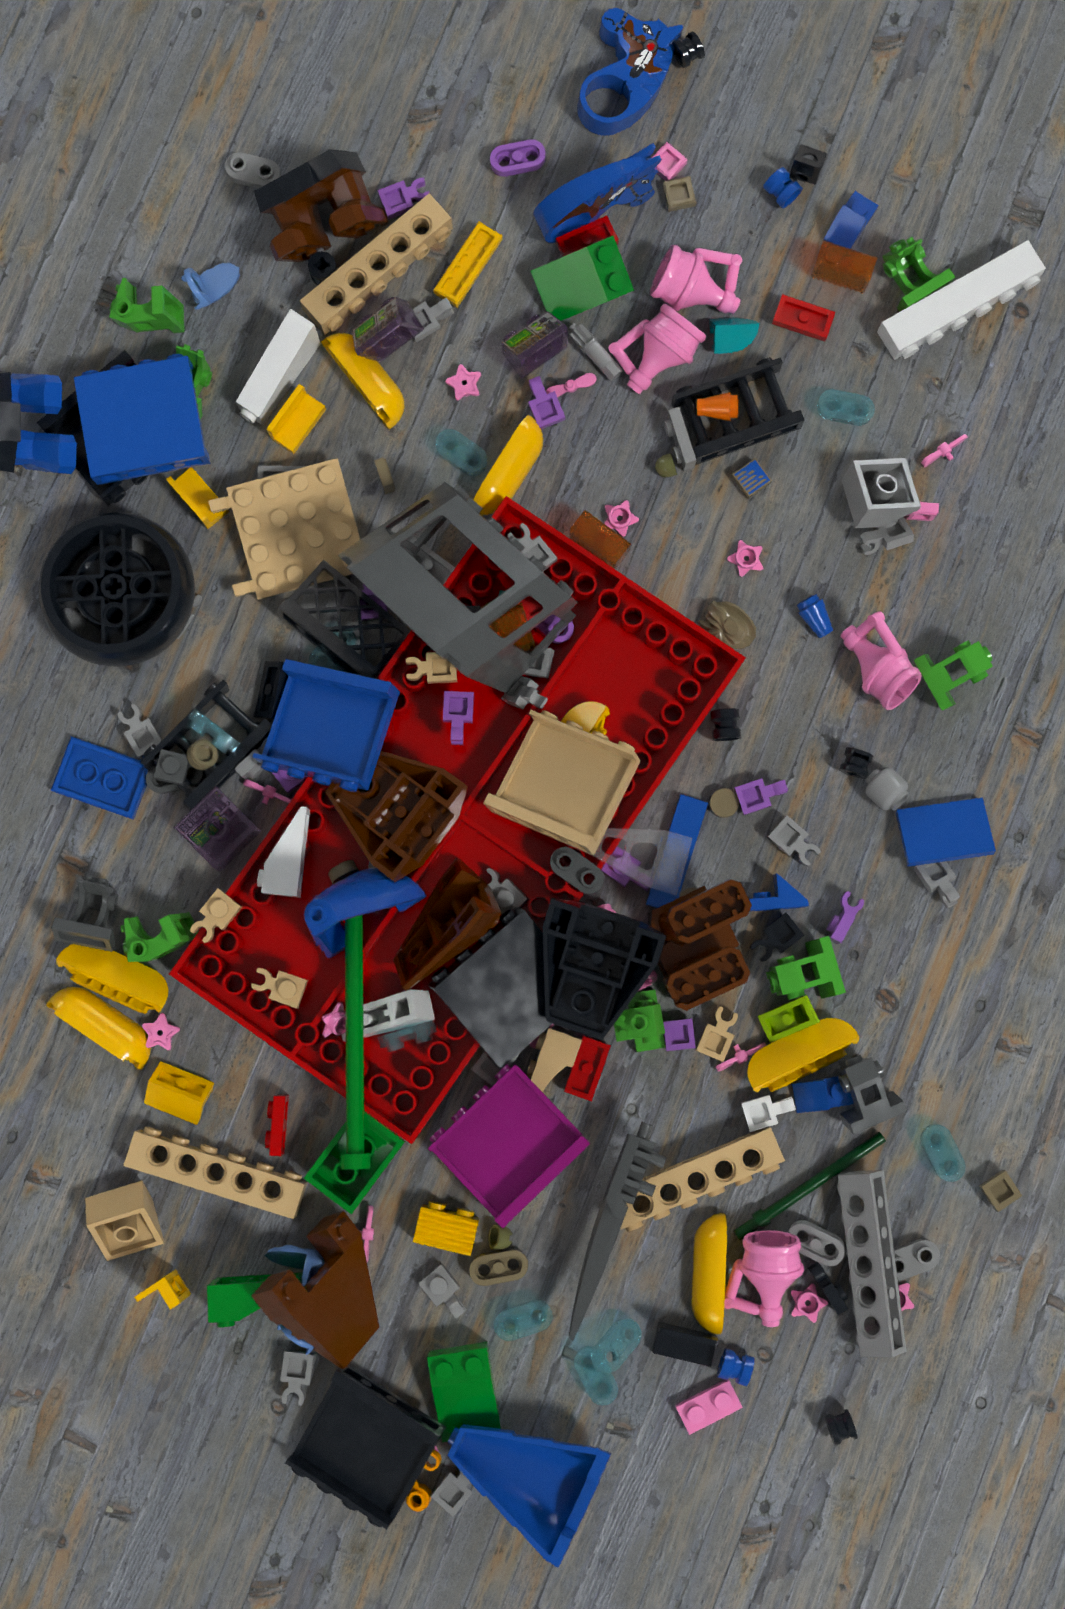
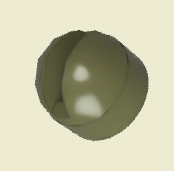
M671 453L661 456L655 463V470L661 477L667 478L677 475Z
M493 1225L488 1234L490 1248L499 1250L508 1248L512 1244V1241H509L510 1236H513L511 1230L508 1227L502 1229L499 1225Z

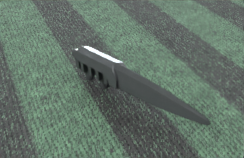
M641 1122L637 1135L627 1134L602 1200L588 1243L576 1291L569 1330V1338L574 1341L611 1255L628 1210L627 1203L634 1204L638 1192L650 1197L653 1196L656 1185L643 1181L647 1166L650 1163L663 1169L667 1157L653 1152L656 1142L648 1140L653 1127L648 1123Z

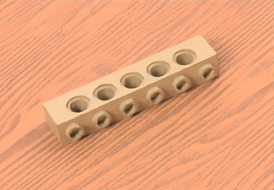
M429 193L300 300L303 311L324 335L329 331H336L342 326L347 316L351 313H358L365 306V301L373 295L378 296L386 289L387 283L394 277L399 278L404 275L412 262L416 259H423L435 243L445 241L453 229L452 218ZM421 227L428 229V232L422 235L415 233ZM398 245L407 247L405 251L400 253L393 250ZM376 263L386 265L382 270L372 269ZM357 280L364 282L360 288H352L350 286ZM334 298L343 300L338 306L329 305V302Z
M145 1126L144 1130L134 1131L123 1166L291 1219L297 1217L308 1183L301 1180V1174L288 1170L281 1174L273 1171L274 1166L257 1161L256 1165L245 1162L246 1157L235 1153H229L227 1157L218 1154V1149L210 1145L201 1144L200 1148L189 1145L190 1140L181 1136L173 1135L172 1139L161 1136V1130ZM158 1145L165 1147L168 1155L165 1161H159L155 1157L154 1152ZM186 1154H190L195 1158L196 1165L193 1170H188L183 1166L182 1160ZM213 1163H218L223 1167L224 1175L221 1179H216L211 1175L210 1168ZM241 1172H247L251 1175L252 1185L249 1188L242 1187L239 1184L238 1177ZM269 1181H276L280 1185L281 1192L279 1196L274 1197L268 1194L266 1186Z
M771 1127L756 1130L644 1177L643 1181L656 1185L654 1194L650 1197L640 1192L637 1193V1196L644 1195L649 1199V1205L643 1211H638L633 1208V1204L627 1203L628 1210L620 1230L626 1228L627 1232L642 1227V1221L650 1217H653L654 1220L662 1219L671 1214L669 1209L680 1205L682 1209L688 1208L698 1203L697 1198L708 1194L709 1198L725 1192L724 1186L735 1182L736 1186H740L753 1180L751 1175L762 1171L765 1175L780 1169L779 1163L785 1160ZM749 1149L755 1150L758 1155L757 1161L753 1165H745L743 1162V1154ZM720 1161L729 1162L731 1167L729 1174L724 1177L717 1176L715 1172V1167ZM694 1172H699L703 1175V1183L698 1188H692L688 1185V1177ZM665 1184H673L676 1187V1194L672 1199H664L660 1195V1190Z

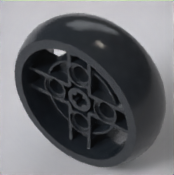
M111 512L95 515L74 524L56 540L47 553L42 565L38 595L44 620L54 637L64 648L77 657L91 663L122 667L150 660L166 650L179 637L193 609L195 582L186 552L168 530L156 522L139 515ZM132 537L143 539L157 547L166 558L170 570L156 571L145 556L132 550ZM100 543V550L84 560L76 575L68 576L78 558L86 550ZM116 556H122L121 563L118 566L111 567L112 559ZM150 582L151 589L147 593L141 594V586L144 583ZM117 584H119L122 588L117 589L116 594H114L112 590L116 589ZM93 585L94 590L92 594L83 597L84 589L87 586ZM158 603H168L158 621L145 633L134 638V629L141 626L151 617ZM65 608H78L82 616L90 624L101 629V643L88 640L79 634L67 618ZM123 612L122 620L119 623L112 624L114 614Z

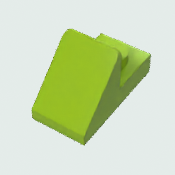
M807 995L794 998L781 1006L757 1016L770 1043L820 1022Z

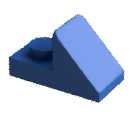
M854 191L846 205L841 207L823 240L847 255L879 205Z
M777 873L773 875L775 897H771L770 892L753 893V899H749L752 905L749 912L805 908L809 906L808 900Z
M839 1076L791 1083L796 1113L830 1110V1108L852 1105L854 1102L851 1093L843 1091L838 1079Z

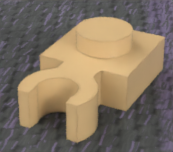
M436 652L426 653V661H421L416 657L406 659L407 665L414 664L418 667L416 673L406 674L407 680L416 681L422 676L427 675L428 684L457 682V668Z
M217 888L199 911L205 918L203 921L195 922L191 926L190 932L195 934L200 927H205L207 934L202 941L208 943L214 937V928L218 926L221 930H224L241 910L242 906L221 889Z
M257 969L256 972L263 974L266 981L263 985L252 983L251 987L254 990H272L269 999L299 1008L308 980L281 970L278 971L277 977L274 978L267 969Z
M719 1006L714 1014L715 1026L706 1023L695 1051L724 1062L735 1036L727 1032V1030L736 1023L738 1014L733 1012L731 1019L724 1021L721 1018L723 1007Z

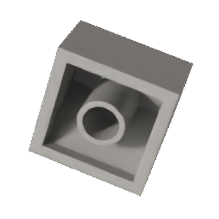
M906 458L853 460L841 479L855 528L883 527L919 510L921 507Z

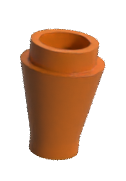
M731 392L697 399V416L731 421V418H738V395H731Z

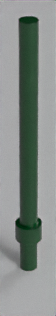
M880 1132L876 1133L766 1209L762 1210L760 1208L751 1215L752 1218L733 1230L739 1240H742L746 1234L754 1232L758 1228L762 1230L771 1224V1219L885 1143V1138Z

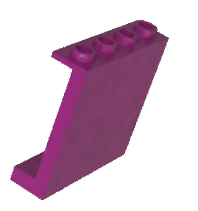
M506 1064L494 1076L498 1081L490 1089L484 1085L473 1096L476 1102L468 1110L465 1106L461 1107L451 1117L454 1123L447 1130L441 1127L429 1138L433 1144L428 1148L430 1152L433 1151L492 1214L495 1218L494 1220L502 1229L590 1145V1142L517 1064L512 1068Z

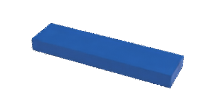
M680 794L645 905L658 908L679 898L707 809V802Z

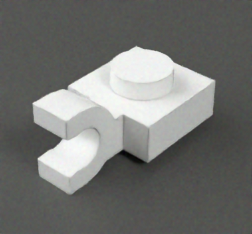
M766 1095L741 1103L750 1132L778 1124L776 1115L796 1110L792 1097L772 1103L770 1095Z

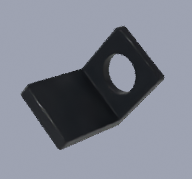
M801 144L794 158L790 176L802 182L816 185L827 153ZM812 155L816 158L817 162L805 158L804 156Z

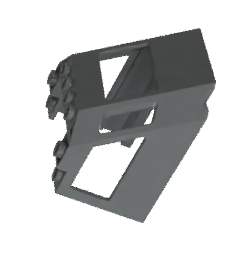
M444 482L338 556L368 589L438 655L447 659L466 677L507 693L576 616L571 611L577 603L571 596L574 590L562 580L556 583L543 572L546 566L534 555L530 559L524 555L522 550L525 547L512 535L507 539L501 533L504 528L494 518L490 516L486 520L480 514L483 508L462 487L457 484L453 488L447 482ZM431 502L433 507L398 532L391 531L394 526ZM447 519L515 582L511 588L476 613H472L418 562L421 558L417 554L421 550L420 547L428 542ZM424 528H426V530L419 536V538L414 543L408 541L411 537H413L414 535L422 531ZM528 596L533 597L543 606L542 611L505 638H502L490 628L492 622ZM553 614L561 619L531 653L513 645Z

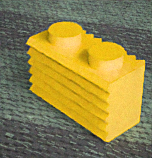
M429 1201L428 1206L422 1204L413 1242L471 1256L480 1219L474 1217L475 1212L464 1208H457L456 1213L445 1210V1204Z

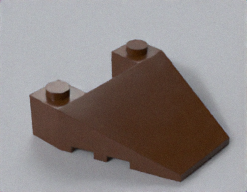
M343 1210L323 1217L306 1236L326 1263L304 1287L289 1269L270 1275L251 1295L269 1320L277 1325L281 1324L292 1331L291 1335L311 1344L314 1347L313 1350L341 1369L348 1366L379 1329L362 1235Z

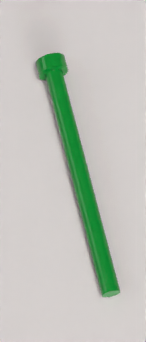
M363 915L345 920L346 1153L340 1154V1169L371 1168V1153H365Z

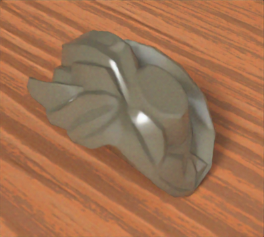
M713 600L707 607L706 620H699L700 626L733 649H744L750 646L756 638V627L752 619L743 609L727 601L716 602Z

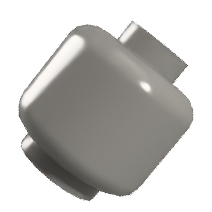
M885 768L881 771L875 769L866 779L868 783L865 791L867 797L883 811L889 809L897 810L909 797L907 792L909 784L892 768Z

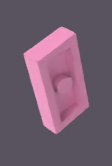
M729 1379L723 1380L675 1405L689 1435L743 1408Z

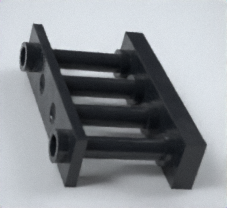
M771 357L765 358L757 362L754 367L692 388V385L684 386L678 389L676 394H673V408L684 405L697 439L696 446L693 447L696 457L695 465L801 429L805 421L801 410L793 413L792 410H788L775 373L780 371L783 364L781 357L774 360ZM763 377L777 411L776 418L767 422L765 419H761L748 382ZM737 387L751 422L749 428L739 431L738 428L734 427L732 419L731 421L719 419L724 431L723 437L715 440L708 438L701 417L697 416L695 401L699 398L720 395L722 391Z
M224 680L219 684L213 683L205 691V698L157 746L155 744L151 745L142 755L144 759L141 763L148 771L152 766H157L161 749L170 751L177 745L187 754V750L192 743L184 735L195 724L201 727L226 751L225 755L227 757L220 764L215 763L210 768L204 770L207 778L200 785L197 783L193 785L187 778L185 779L184 786L177 785L185 792L184 796L186 799L183 803L191 812L199 810V807L202 804L204 805L203 802L206 799L209 800L237 772L234 768L254 749L257 750L262 745L265 738L268 737L272 726L267 719H264L261 723L252 721L225 696L230 689ZM216 703L247 731V737L240 744L238 742L234 743L205 716Z

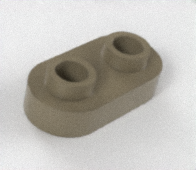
M518 1249L481 1254L472 1260L469 1274L472 1281L480 1286L519 1280L528 1270V1259ZM510 1259L518 1260L519 1266L516 1269H511L508 1266ZM487 1264L490 1267V1272L488 1274H481L479 1266Z

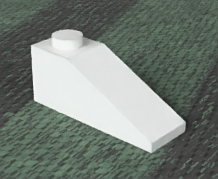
M302 806L299 808L265 861L264 870L259 869L257 886L262 887L261 893L301 898L310 817L309 808Z
M407 990L363 1005L364 1038L435 1020L429 991ZM346 1032L342 1034L343 1042H346Z

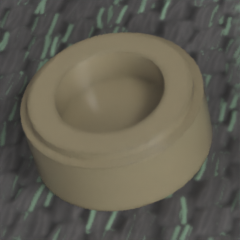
M200 739L189 746L187 759L195 769L206 770L216 763L218 751L211 741Z
M723 788L713 793L709 800V807L715 816L728 818L737 811L739 800L732 790Z
M348 860L332 868L328 876L334 884L358 872L359 869L354 861Z

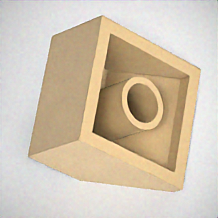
M143 1181L85 1198L86 1226L107 1261L164 1244L153 1199Z

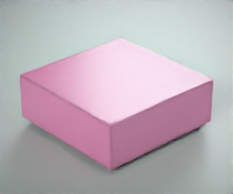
M668 142L653 156L660 155L662 159L656 167L659 171L657 174L665 181L672 180L687 164L688 160Z
M920 502V509L904 516L906 520L932 521L939 513V503Z

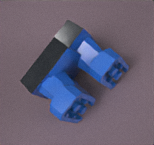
M0 371V471L14 473L15 465H22L25 469L63 474L73 473L76 468L77 447L73 435L21 430V412L59 413L62 407V382L58 375L14 373L11 375V372Z

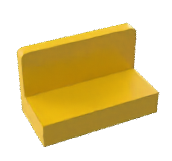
M298 384L267 427L270 438L292 454H295L326 411V406L307 394L305 387Z
M192 467L175 481L171 476L166 479L172 489L207 529L211 528L230 512L229 509L218 513L211 512L208 500L216 499L218 496Z
M160 1061L148 1081L144 1103L197 1125L201 1119L203 1107L213 1091L214 1082Z
M175 1269L144 1289L134 1298L138 1302L158 1289L171 1310L190 1296L191 1293Z

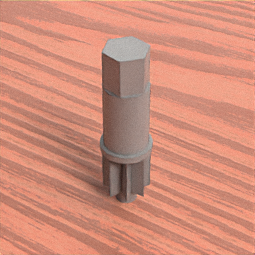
M573 323L569 327L572 331L569 334L570 337L582 349V352L588 355L610 381L615 380L622 373L623 369L602 347L598 339L583 324L578 326L576 323Z

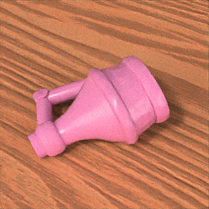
M672 245L658 267L651 285L650 295L653 298L662 299L675 311L695 305L716 306V309L722 313L734 314L741 300L736 297L734 291L736 290L742 257L739 254H729L703 248H696L693 253L681 251L678 245ZM704 261L728 265L725 290H722L712 280Z
M663 304L657 316L651 321L647 319L642 320L618 341L611 343L609 351L625 373L629 375L630 380L627 385L638 394H641L643 390H647L652 384L651 379L661 371L685 363H692L693 355L699 343L705 341L707 336L670 306ZM644 334L643 357L638 369H636L624 350Z
M878 611L869 615L857 628L854 625L846 628L842 632L841 638L844 640L845 647L850 651H854L859 660L864 693L878 699L884 709L892 710L912 694L918 686L922 675L918 668L912 666L906 650L901 648L885 623L884 614ZM875 628L887 647H880L867 640L866 635Z
M763 1230L750 1232L743 1238L742 1244L745 1249L743 1258L735 1260L725 1291L724 1308H733L749 1314L759 1315L762 1319V1325L777 1327L783 1316V1308L780 1305L782 1296L796 1278L800 1277L804 1272V1266L799 1255L801 1241L796 1235L782 1231ZM743 1274L755 1286L760 1295L761 1304L736 1297Z

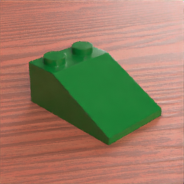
M614 236L530 271L545 311L557 319L555 323L634 291Z
M364 1110L365 1153H371V1168L340 1169V1154L346 1153L345 1121L304 1179L348 1213L352 1214L400 1150L405 1140Z
M303 1272L293 1273L301 1283ZM273 1274L216 1277L207 1285L208 1323L217 1322V1327L235 1326V1322L261 1309L251 1295Z
M488 1341L429 1351L427 1361L438 1422L446 1427L441 1436L442 1443L448 1442L454 1428L460 1429L463 1424L501 1429Z

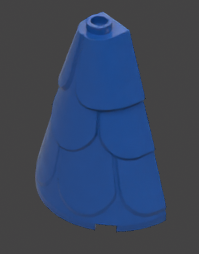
M377 868L364 869L334 883L319 895H316L306 906L304 919L316 945L320 947L322 952L324 951L327 958H332L345 950V923L343 920L396 906L399 912H404L427 896L421 887L408 876L394 882Z
M463 1424L460 1429L455 1427L447 1443L451 1446L447 1456L482 1496L488 1497L506 1520L519 1530L547 1562L559 1568L601 1480L611 1453L595 1446L555 1441L554 1438L516 1434L514 1430Z

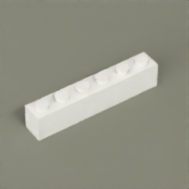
M1029 240L886 319L881 323L877 333L894 360L901 356L908 358L919 350L920 345L926 342L929 345L937 342L944 336L943 333L945 331L960 329L967 324L968 318L974 315L977 318L985 315L992 309L993 304L999 301L1001 304L1008 302L1022 288H1025V290L1033 288L1041 281L1040 276L1046 268Z

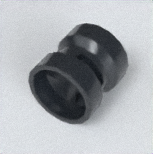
M726 708L710 711L711 721L715 726V729L712 731V741L741 739V729L736 726L737 720L740 718L739 709Z

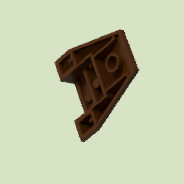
M381 751L368 791L357 788L356 792H351L340 788V784L332 782L325 792L369 862L396 882L423 866L459 818L468 786L443 768Z
M457 857L439 879L393 959L402 988L405 990L412 988L486 934L489 928H493L499 921L502 912L490 886Z

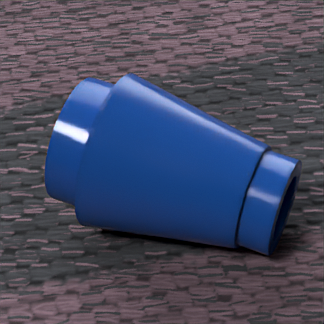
M814 594L797 604L798 614L818 638L834 630L831 626L832 624L823 598L819 599L818 595Z

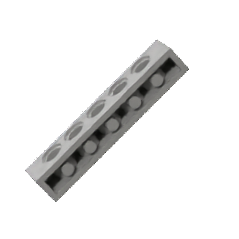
M884 1170L851 1171L838 1175L837 1190L841 1197V1222L845 1229V1253L848 1256L850 1269L848 1279L853 1294L852 1311L856 1318V1343L860 1350V1357L893 1358L906 1352V1343ZM860 1197L864 1202V1208L860 1204ZM863 1228L867 1230L868 1238L865 1236ZM867 1258L871 1261L872 1268L868 1265ZM871 1288L874 1290L876 1298L873 1297ZM875 1319L879 1323V1328L875 1324Z

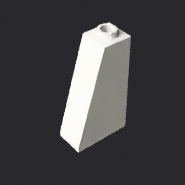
M289 310L236 400L240 409L239 414L252 424L255 421L261 425L265 424L321 343L315 324L294 310Z

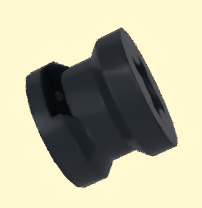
M693 31L688 33L685 39H678L672 42L674 46L673 54L682 68L690 66L691 61L696 58L702 59L705 57L702 42Z
M316 252L308 260L311 279L317 285L337 270L335 259L328 252Z
M847 747L844 753L846 759L840 765L839 771L853 777L866 779L868 775L867 766L872 762L874 756L863 750Z
M844 1409V1413L836 1416L831 1414L825 1416L826 1425L834 1446L840 1445L842 1440L853 1437L854 1440L858 1439L848 1409Z

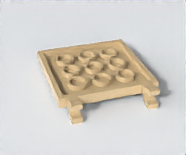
M338 458L226 488L228 492L227 497L208 500L211 512L213 513L232 509L252 580L233 584L235 596L239 597L256 592L257 599L260 600L297 590L323 560L344 577L353 575L347 568L348 565L338 556L360 540ZM323 571L317 577V584L334 579L326 571Z

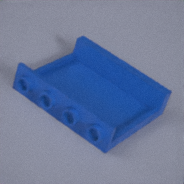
M173 354L168 356L166 360L161 361L142 360L138 365L129 367L126 365H115L110 370L103 372L89 370L83 372L81 376L74 377L90 477L97 485L210 464L209 453L204 444L191 369L194 368L188 355Z
M285 659L282 670L288 675V679L262 755L253 753L252 757L261 763L262 769L272 773H277L278 769L287 771V775L297 779H304V776L313 777V781L322 785L330 786V783L334 782L340 784L339 787L347 791L356 792L357 788L368 791L400 691L388 681Z

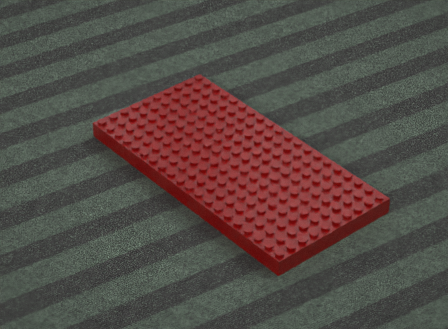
M507 496L491 517L504 528L501 533L507 539L510 532L515 538L521 539L524 533L520 529V524L524 523L530 530V538L534 540L540 536L556 555L557 561L543 572L556 583L562 580L574 590V593L571 595L577 601L576 605L571 609L576 614L572 620L574 631L568 641L561 644L552 642L548 648H552L555 652L548 679L523 675V677L530 678L539 685L536 689L538 694L548 698L542 709L530 703L525 705L523 709L511 706L501 699L505 692L468 678L458 669L457 682L428 684L427 675L422 676L416 681L407 680L406 674L416 673L418 667L414 664L407 665L406 659L416 657L421 661H426V653L435 652L413 630L410 631L377 678L391 682L400 691L381 751L443 768L466 784L468 788L458 820L423 866L406 875L421 887L427 897L404 912H399L397 907L393 906L363 915V1005L407 991L402 988L393 959L439 879L456 857L461 859L487 884H490L492 881V876L486 871L488 868L494 869L499 873L501 883L506 878L510 879L529 898L521 909L526 911L542 932L551 898L579 902L584 894L553 872L550 865L553 852L561 847L572 848L601 870L746 659L745 656ZM472 543L443 584L465 606H480L481 609L496 599L500 590L506 591L496 576L503 570L474 543ZM524 618L522 619L520 626L527 622ZM533 628L513 645L523 649L524 644L538 646L545 636ZM444 691L474 692L473 724L464 723L463 745H451V723L443 722ZM589 701L599 702L607 706L610 715L605 717L603 727L607 730L606 736L609 738L608 741L615 744L622 741L633 746L635 753L640 759L636 772L594 856L492 813L484 805L488 793L496 795L534 720L529 714L530 710L541 713L542 710L554 714L558 721H562L569 710L576 705ZM308 776L226 892L229 897L242 906L241 910L224 930L216 926L214 928V937L208 943L202 941L207 934V930L205 927H201L169 975L346 1098V1042H343L342 1035L332 1033L324 1037L322 1034L326 1025L322 1017L331 1013L338 1002L343 1003L345 1010V950L332 958H327L324 951L322 952L320 947L316 945L304 919V911L316 895H319L322 891L333 885L328 876L332 868L342 862L352 860L359 871L368 869L369 860L325 791L329 786L319 784L313 781V777ZM301 806L309 808L310 817L301 898L261 893L262 887L257 886L259 869L264 870L265 861ZM563 856L560 858L559 863L563 867H568L571 864V860L569 857ZM586 874L583 878L584 882L588 885H591L595 879L592 874ZM453 957L451 960H449L448 962H446L444 965H442L441 967H439L437 970H439L440 968H442V967H444V966H445L446 968H448V967H449L454 961H456V960H455L454 957ZM257 969H267L274 978L277 977L278 971L281 970L308 980L299 1008L269 999L272 990H254L251 987L252 983L263 985L266 981L263 974L256 972ZM437 970L409 989L429 991L435 1020L364 1038V1110L411 1145L415 1142L480 1047L437 993L428 986L433 981L431 977Z

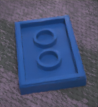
M71 737L51 791L134 820L147 786L146 774L148 771L143 767L140 760Z
M983 798L898 809L896 811L908 867L994 855L996 852Z

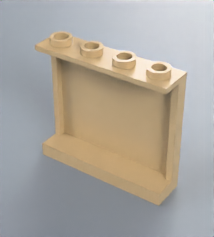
M530 710L529 714L534 720L496 795L488 793L484 805L492 813L594 856L636 772L640 759L635 753V748L625 742L619 741L618 744L608 741L609 738L600 732L593 731L591 734L583 731V727L575 722L568 720L567 723L558 721V718L548 711L542 710L541 713Z

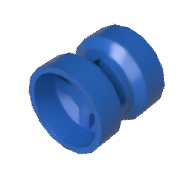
M784 167L774 172L763 186L769 194H773L776 197V202L782 209L790 205L803 190L797 181L790 179V173Z
M725 1348L719 1362L717 1377L724 1380L735 1378L737 1384L747 1387L753 1372L755 1358L749 1355H743L739 1358L735 1351Z

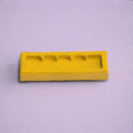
M478 221L434 288V294L442 299L447 298L451 305L458 308L503 240V235Z

